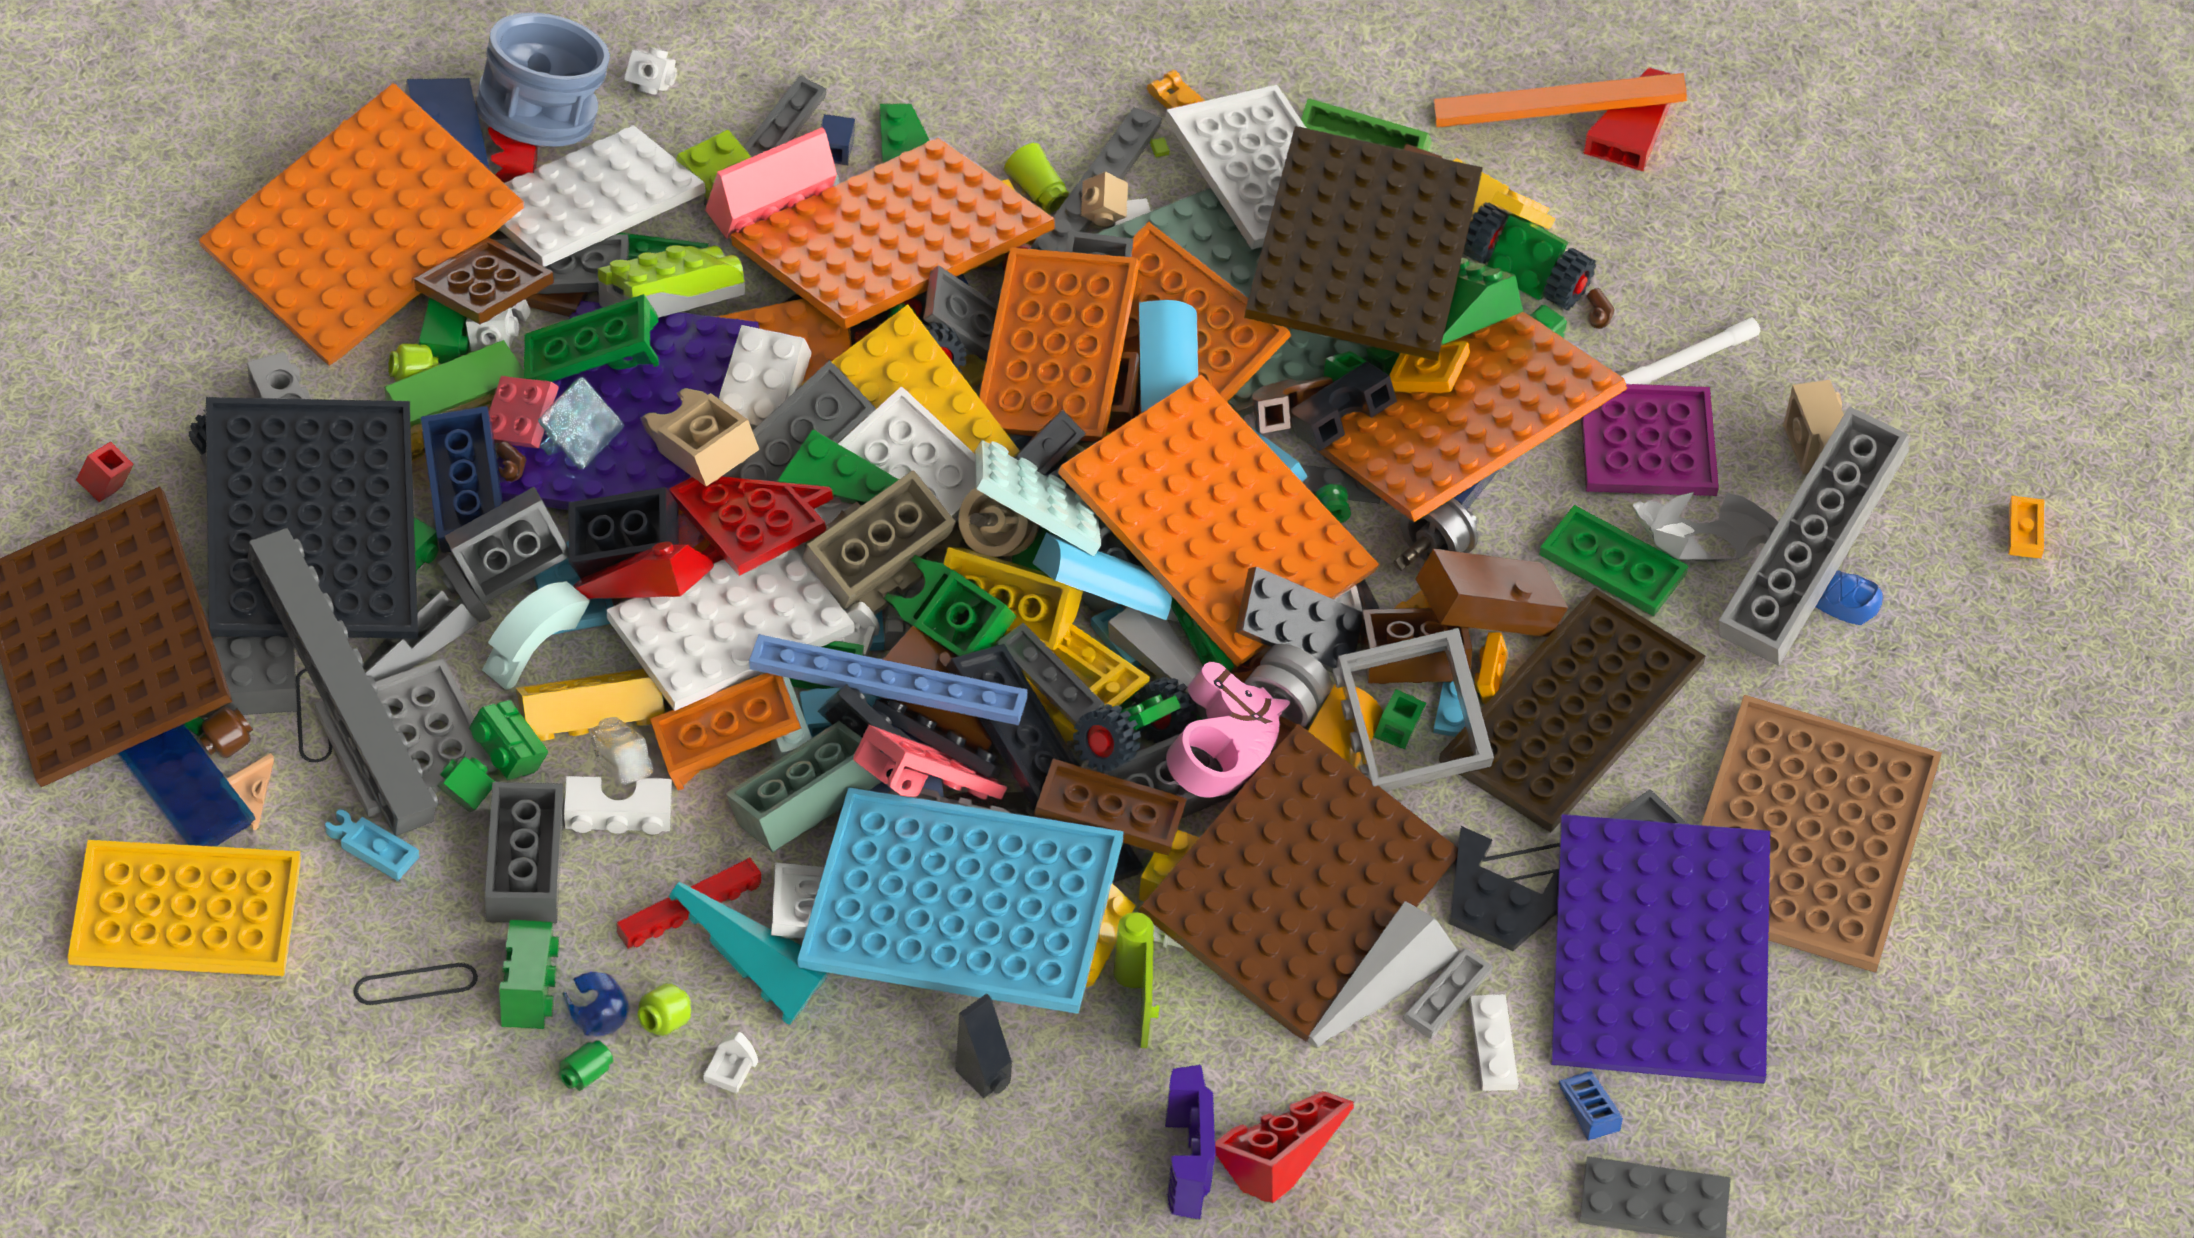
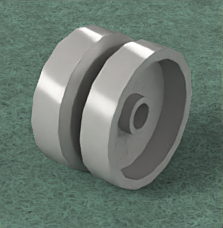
M1285 643L1275 644L1260 661V666L1253 670L1244 683L1259 689L1264 687L1273 699L1289 700L1290 704L1282 712L1281 716L1301 725L1303 728L1315 715L1316 708L1323 704L1332 690L1330 675L1323 665L1308 652Z

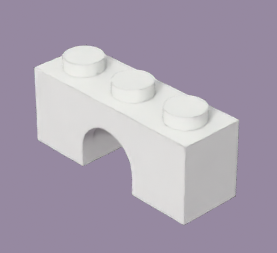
M566 776L565 829H573L579 833H586L592 829L608 830L615 834L624 833L627 830H636L652 835L659 834L662 831H670L672 779L636 778V789L633 795L624 800H613L603 794L601 777Z

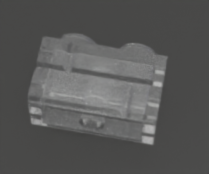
M617 717L605 718L589 731L592 744L596 747L594 752L598 764L620 783L626 785L651 775L653 768L650 757L646 755L648 754L645 738Z

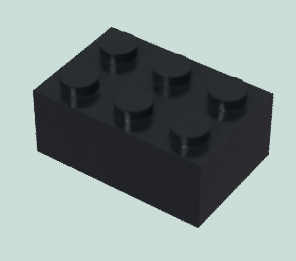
M666 487L568 502L569 564L580 579L651 549L658 543L668 541L672 542L673 545H679L678 504Z

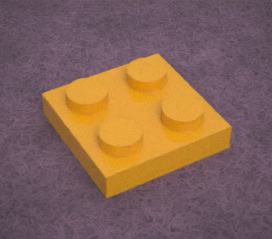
M1451 341L1441 345L1438 361L1400 353L1390 373L1394 392H1451L1470 354L1468 342Z

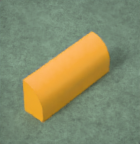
M1334 684L1308 731L1356 768L1361 760L1360 752L1354 753L1351 745L1350 733L1354 732L1351 720L1346 721L1343 715L1341 701L1346 700L1343 688H1337ZM1355 687L1369 741L1371 742L1383 710L1371 695Z

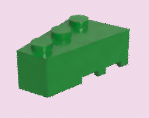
M510 920L506 961H503L502 967L504 981L500 982L499 987L501 1027L545 1029L546 1017H553L554 996L548 995L549 987H556L557 966H551L552 957H559L560 936H553V922Z

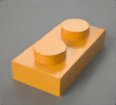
M2011 496L2009 503L2008 555L2041 559L2044 552V499Z
M1488 632L1486 645L1480 649L1481 669L1480 672L1475 674L1474 686L1476 693H1480L1483 704H1486L1502 687L1508 652L1501 632Z

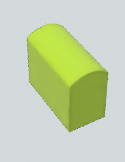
M1165 137L1150 141L1149 144L1155 158L1170 155V149Z

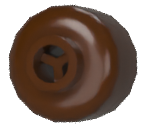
M223 707L202 722L201 729L204 735L199 740L210 755L217 752L221 757L229 758L250 743L251 736L249 733L253 729L238 708L232 710L229 707Z

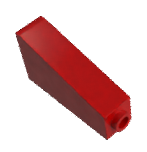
M1648 67L1640 77L1671 73ZM1671 103L1607 110L1589 129L1583 154L1643 172Z

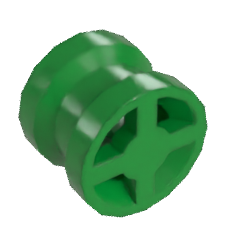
M1329 484L1318 489L1315 493L1317 499L1340 523L1346 522L1351 517V508L1347 503L1348 492L1346 488L1342 485Z

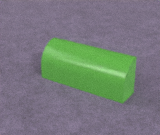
M1307 98L1301 121L1308 129L1403 150L1406 144L1429 151L1432 143L1428 132Z
M502 340L385 386V401H410L411 429L422 425L421 416L458 411L495 396L501 376L524 378V369L506 342Z

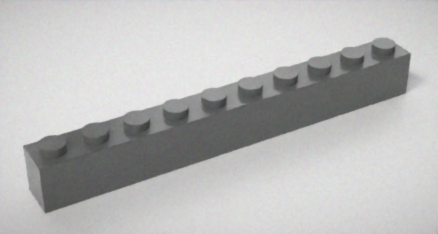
M288 528L249 541L248 561L395 836L434 822L435 810L438 807L437 796L431 787H426L422 779L423 772L419 762L416 759H411L407 751L408 744L404 734L401 731H396L392 723L393 716L389 706L386 703L382 704L377 696L378 688L376 682L371 675L367 676L362 668L363 660L357 648L352 649L348 642L346 626L342 620L337 621L333 614L334 608L331 598L327 593L323 594L319 588L318 575L314 567L308 566L304 560V550L300 541L297 538L293 539Z

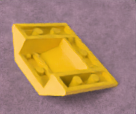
M1073 624L1068 629L1057 649L1051 650L1104 705L1112 704V707L1119 706L1150 681V677ZM1027 679L1065 742L1073 740V733L1078 732L1074 728L1075 726Z

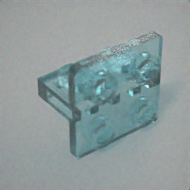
M583 377L578 378L538 419V422L546 430V435L548 436L540 445L547 455L564 451L579 469L585 468L624 428L623 422Z

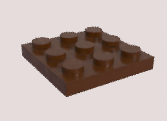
M488 237L414 278L417 291L480 325L553 284L554 277L551 270Z

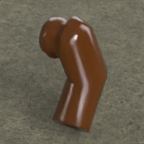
M1594 288L1587 294V299L1595 308L1593 313H1589L1588 319L1591 326L1602 329L1609 325L1615 309L1601 289Z
M502 442L497 447L496 453L504 460L502 463L505 467L504 469L499 467V474L506 481L515 482L523 474L526 457L509 442Z

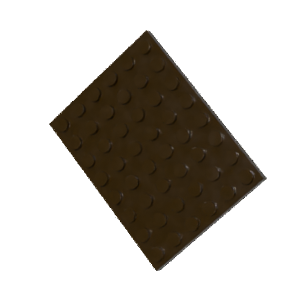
M1295 126L1244 318L1438 361L1483 167Z

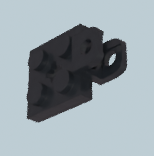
M847 684L829 698L817 711L832 725L840 721L862 738L868 726L871 725L911 739L900 728L896 730L888 716L882 712H876L866 702L865 696L860 691L850 688ZM893 768L887 771V777L891 775Z

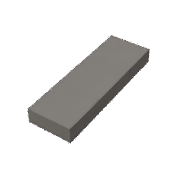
M1464 948L1403 1015L1402 1021L1432 1039L1493 970V966Z

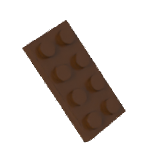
M1053 759L1037 802L1034 816L1123 831V843L1169 856L1187 798Z

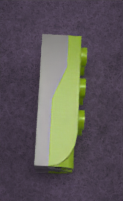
M674 245L667 247L666 251L642 253L636 259L628 261L615 260L609 266L598 268L600 306L606 307L644 294L658 314V318L745 295L743 267L739 258L733 254L724 256L721 248L716 245L702 249L693 246L683 247Z

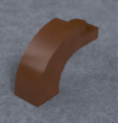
M1324 376L1302 381L1289 379L1272 383L1256 390L1252 395L1255 430L1263 434L1290 429L1291 416L1289 410L1333 383L1332 378Z

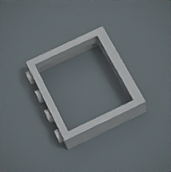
M1458 628L1338 656L1337 668H1333L1332 671L1335 685L1337 688H1343L1346 699L1341 701L1344 718L1346 721L1351 720L1354 732L1350 733L1351 745L1354 753L1360 752L1363 765L1358 767L1359 771L1372 780L1373 786H1379L1384 791L1492 765L1494 756ZM1445 650L1474 756L1379 778L1351 672Z

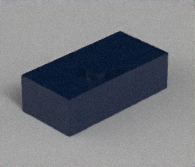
M470 78L407 79L405 94L489 169Z
M487 406L421 416L437 539L442 553L452 552L445 535L503 504L493 428Z

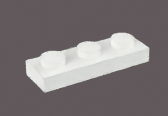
M1506 995L1470 996L1469 1003L1482 1091L1517 1090L1518 1077Z

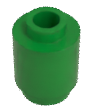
M595 1040L592 1043L586 1042L560 1061L559 1077L569 1089L575 1087L578 1091H582L609 1071V1066L613 1063V1056L603 1042Z

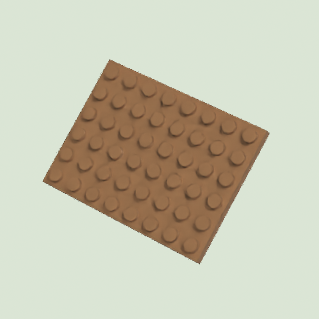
M1748 695L1743 696L1701 825L1770 831L1769 941L1868 971L1877 972L1942 752Z

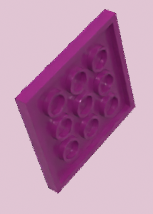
M1626 384L1627 389L1581 417L1586 492L1668 495L1693 493L1696 496H1717L1719 483L1710 387Z

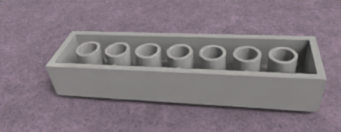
M1850 406L1848 407L1720 617V637L1780 666L1908 454L1909 434Z

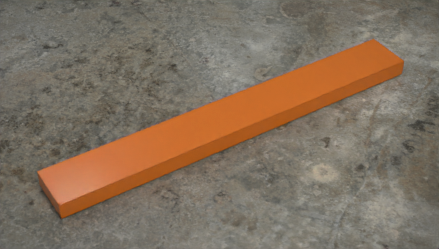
M1684 73L1437 98L1434 99L1436 126L1447 127L1686 102L1687 91Z

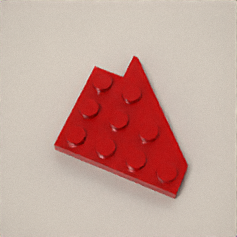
M722 476L708 486L691 477L669 488V492L677 502L678 508L739 576L826 531L825 521L814 509L833 500V493L830 487Z

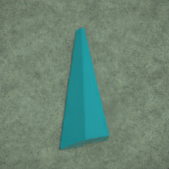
M678 882L671 891L669 898L672 901L678 899L690 912L688 919L694 925L700 923L711 935L709 941L743 978L750 977L762 990L760 996L766 1003L773 1001L783 1012L782 1020L790 1025L804 1009L809 999L820 988L829 973L799 968L798 956L802 945L789 938L771 935V929L695 889Z

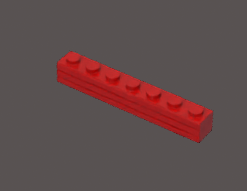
M751 857L690 887L722 904V902L728 899L731 901L737 899L744 891L756 890L761 884V871ZM668 897L616 922L617 934L627 948L632 946L640 947L644 944L645 940L651 937L658 938L665 930L671 927L674 929L680 927L688 919L690 912L678 899L672 901Z

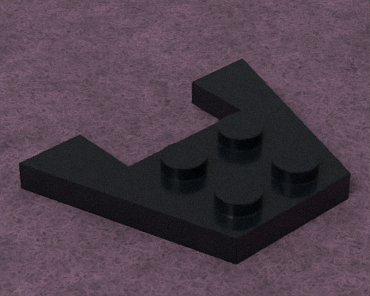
M1461 826L1449 924L1510 951H1514L1557 914L1559 870L1556 869L1543 894H1540L1481 867L1493 840Z

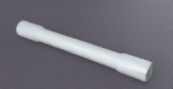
M1748 318L1728 327L1717 335L1650 365L1641 366L1621 375V377L1625 379L1626 384L1649 385L1652 381L1729 346L1738 345L1758 336L1760 333L1759 325L1754 318Z

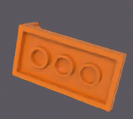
M769 673L761 674L676 711L671 710L650 719L666 768L677 790L685 789L684 785L701 770L713 768L726 758L801 729L783 676Z

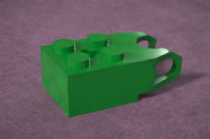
M914 555L911 561L924 574L925 585L923 590L912 598L894 596L890 593H887L883 598L897 610L901 618L910 627L915 626L957 657L996 646V642L1003 637L1017 617L1006 604L943 563L924 560L917 555Z

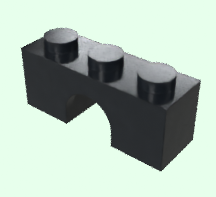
M1366 361L1289 410L1296 436L1316 450L1321 451L1345 435L1341 417L1349 413L1361 412L1372 418L1397 402L1390 375Z

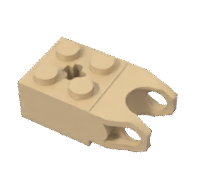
M1830 379L1792 385L1783 426L1802 474L1809 473L1844 416L1841 396L1839 392L1834 391Z
M684 388L677 392L682 404L676 411L665 415L648 413L641 417L645 431L656 442L659 452L705 486L718 480L722 475L739 463L744 462L759 450L748 419L711 393L707 395L702 391Z

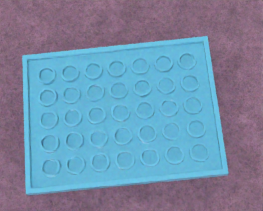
M848 787L798 956V967L979 998L987 993L992 1000L1079 1014L1123 842V831Z

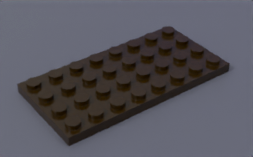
M1594 587L1481 709L1494 756L1492 765L1459 775L1551 833L1560 824L1562 814H1569L1702 667L1706 655ZM1466 726L1442 750L1439 755L1440 763L1474 756Z

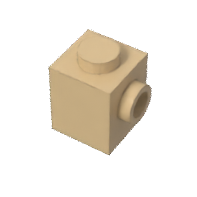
M1107 172L1084 180L1081 216L1093 221L1098 226H1110L1114 222L1126 218L1128 182Z

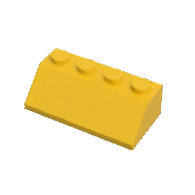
M947 548L944 565L1006 604L1017 616L1005 632V636L1024 623L1049 649H1057L1077 616L1083 590L1055 581L1045 572L965 548Z
M644 668L516 687L521 715L541 741L554 739V733L568 731V736L588 734V728L602 726L603 731L617 730L623 728V723L636 721L638 726L652 724L651 718L665 713L662 693Z

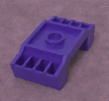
M1202 1065L1173 1068L1170 1076L1165 1128H1188L1187 1143L1188 1148H1191V1156L1171 1155L1167 1199L1172 1215L1201 1219L1203 1198L1211 1191L1215 1162L1213 1092L1205 1085Z

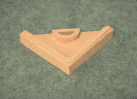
M271 753L217 784V789L253 830L259 827L274 764V756Z

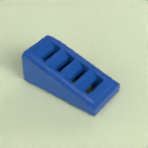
M1592 1071L1559 1080L1558 1084L1587 1141L1621 1130L1623 1118ZM1588 1082L1589 1087L1576 1091L1572 1088L1574 1085ZM1587 1094H1594L1593 1097L1581 1100L1579 1098ZM1596 1103H1599L1600 1105L1591 1109L1586 1108V1106L1593 1105ZM1600 1113H1604L1605 1115L1595 1119L1592 1117Z

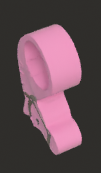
M1208 662L1188 685V692L1191 698L1206 709L1208 719L1190 723L1169 748L1166 760L1171 775L1180 786L1192 794L1210 798L1226 795L1237 790L1250 779L1265 761L1278 737L1279 716L1289 706L1290 701L1286 699H1273L1264 687L1259 689L1255 686L1246 685L1221 664ZM1190 746L1200 748L1213 758H1216L1221 764L1223 771H1215L1204 766L1194 756Z

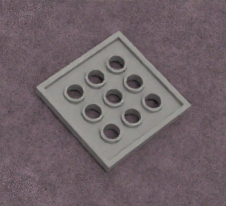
M444 658L376 681L378 688L377 696L381 703L402 709L399 714L392 715V723L396 731H401L402 733L409 732L415 735L413 740L407 741V751L411 759L421 758L429 762L427 766L421 768L423 772L422 779L427 788L431 787L435 793L442 791L437 786L443 779L439 773L451 759L457 762L465 756L469 760L471 757H474L487 767L488 771L486 774L498 770V768L494 767L491 758L480 743L474 740L472 732L469 730L474 716ZM427 694L432 696L434 700L423 704L416 701V698ZM324 702L315 703V712L367 816L370 817L381 813L382 811ZM438 720L447 724L441 730L432 729L429 725ZM448 747H456L461 752L456 756H447L443 753V750Z

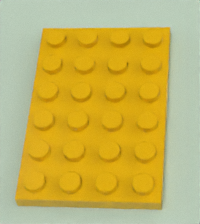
M906 305L832 361L876 409L902 386L974 454L981 440L989 444L992 441L1001 444L1009 451L1008 455L1012 457L1019 451L909 305Z
M88 840L68 952L69 965L285 976L301 863L300 851Z

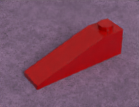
M667 541L658 543L651 549L580 579L573 587L588 599L681 597L706 575L714 565L711 559L689 545H673L672 542Z
M1322 1091L1291 1104L1289 1112L1275 1117L1271 1113L1260 1117L1259 1124L1249 1128L1244 1124L1232 1128L1215 1142V1155L1243 1193L1257 1197L1261 1201L1274 1203L1294 1187L1352 1111L1354 1101Z

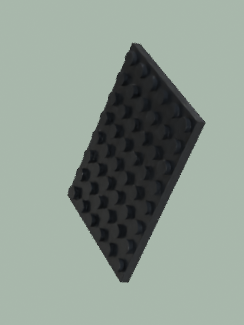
M206 397L208 619L211 636L289 637L248 561L249 541L288 528L293 539L297 538L300 541L304 550V560L308 566L314 567L319 579L318 586L323 594L327 593L331 598L334 608L333 614L337 621L342 620L345 624L348 638L417 639L418 612L410 401Z

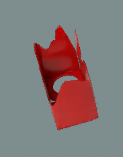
M489 127L488 132L493 142L504 150L491 156V161L502 167L494 175L506 183L526 173H534V164L536 169L538 156L537 145L514 140Z

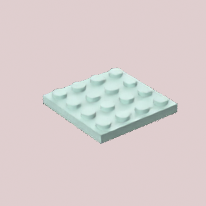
M981 440L975 450L976 489L1095 556L1101 546L1099 519L1081 497L1067 489L1066 483L1060 478L1051 474L1046 477L1039 473L1037 466L1024 458L1017 460L1008 455L1009 451L1001 444L994 441L989 444Z

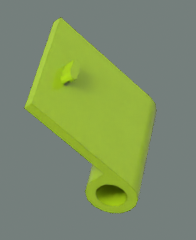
M1134 912L1124 915L1119 920L1113 973L1116 981L1122 986L1141 988L1140 1048H1147L1151 1018H1159L1160 1005L1152 1006L1153 922L1148 916Z

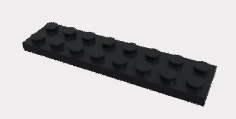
M1005 644L952 658L946 665L950 674L1027 690V700L1019 725L978 717L1035 810L1052 760L1056 759L1081 767ZM1122 842L1112 883L1136 876L1144 868L1129 844Z

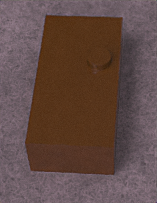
M1433 549L1415 578L1438 621L1443 625L1549 637L1569 608L1544 564L1541 562Z
M912 626L882 660L950 674L946 665L952 658L957 656L918 628ZM901 701L908 706L907 712L916 717L921 713L937 722L936 728L946 734L949 730L959 733L967 738L965 744L975 750L980 746L992 752L996 747L976 716Z

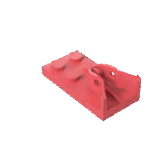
M871 725L868 726L853 757L856 763L884 784H888L890 788L901 796H919L929 774L943 779L942 782L955 790L961 791L963 786L967 787L969 793L986 800L988 795L1002 800L1008 788L995 778H987L936 748ZM893 768L891 775L887 777V771Z

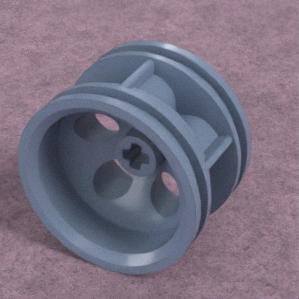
M519 13L497 21L490 32L486 49L485 69L480 78L475 100L476 109L480 117L499 133L514 140L538 146H566L580 142L588 137L594 128L595 117L598 111V101L594 92L603 84L610 60L609 50L604 41L587 27L570 19L551 14Z

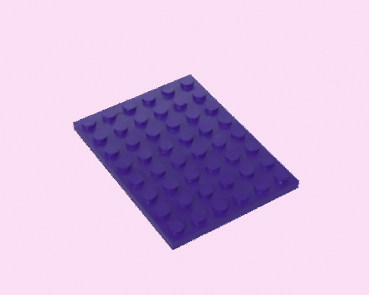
M581 300L576 313L572 312L570 318L603 307L600 306L599 302ZM681 312L659 317L658 323L650 331V346L659 359L658 366L638 364L632 368L613 369L604 364L553 381L559 388L539 449L512 445L526 457L523 474L515 482H508L499 474L503 501L507 502L535 487L546 507L569 510L568 502L666 487L669 491V488L691 477L690 474L659 452L656 442L645 431L641 417L648 413L665 415L676 411L682 404L677 392L684 388L702 391L707 395L711 393L719 399L741 325L760 329L758 322ZM628 356L623 359L626 361H630L633 358ZM500 456L497 459L498 470L499 467L502 469L505 467L502 463L504 460Z
M1562 814L1560 822L1551 1065L1765 1084L1767 1074L1770 831Z

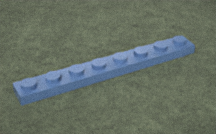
M761 634L757 637L749 660L750 670L836 688H842L847 684L850 688H855L865 694L1019 725L1027 700V690Z

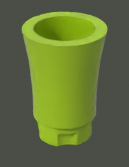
M1029 143L1020 147L1005 163V173L1015 180L1028 193L1037 206L1041 207L1048 214L1057 211L1070 194L1065 188V183L1057 175L1038 143Z

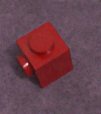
M110 441L87 456L76 481L98 502H101L123 487L134 463Z

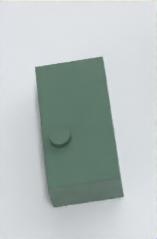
M838 721L727 792L726 797L737 823L771 852H774L806 830L814 828L820 821L842 808L848 787L870 790L882 781L853 760L862 737Z

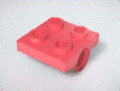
M501 376L489 411L494 442L501 444L506 441L514 446L539 449L559 386L550 381Z

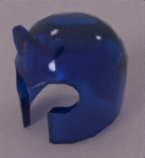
M589 972L573 979L580 993L585 994L590 990H595L598 993V997L586 1006H575L567 992L562 993L563 1001L573 1021L583 1031L585 1036L602 1037L616 1032L628 1018V997L616 979L607 973Z

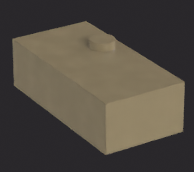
M912 470L808 543L802 559L845 610L909 565L914 555L920 557L950 536L955 520L918 474Z

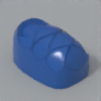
M1838 570L1815 607L1839 620L1862 625L1880 611L1883 602V592L1876 583L1856 574H1849Z

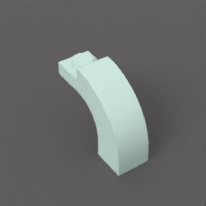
M567 581L552 583L536 590L522 600L498 626L488 642L494 648L482 671L505 690L511 689L516 685L535 649L546 638L561 630L576 629L590 600Z

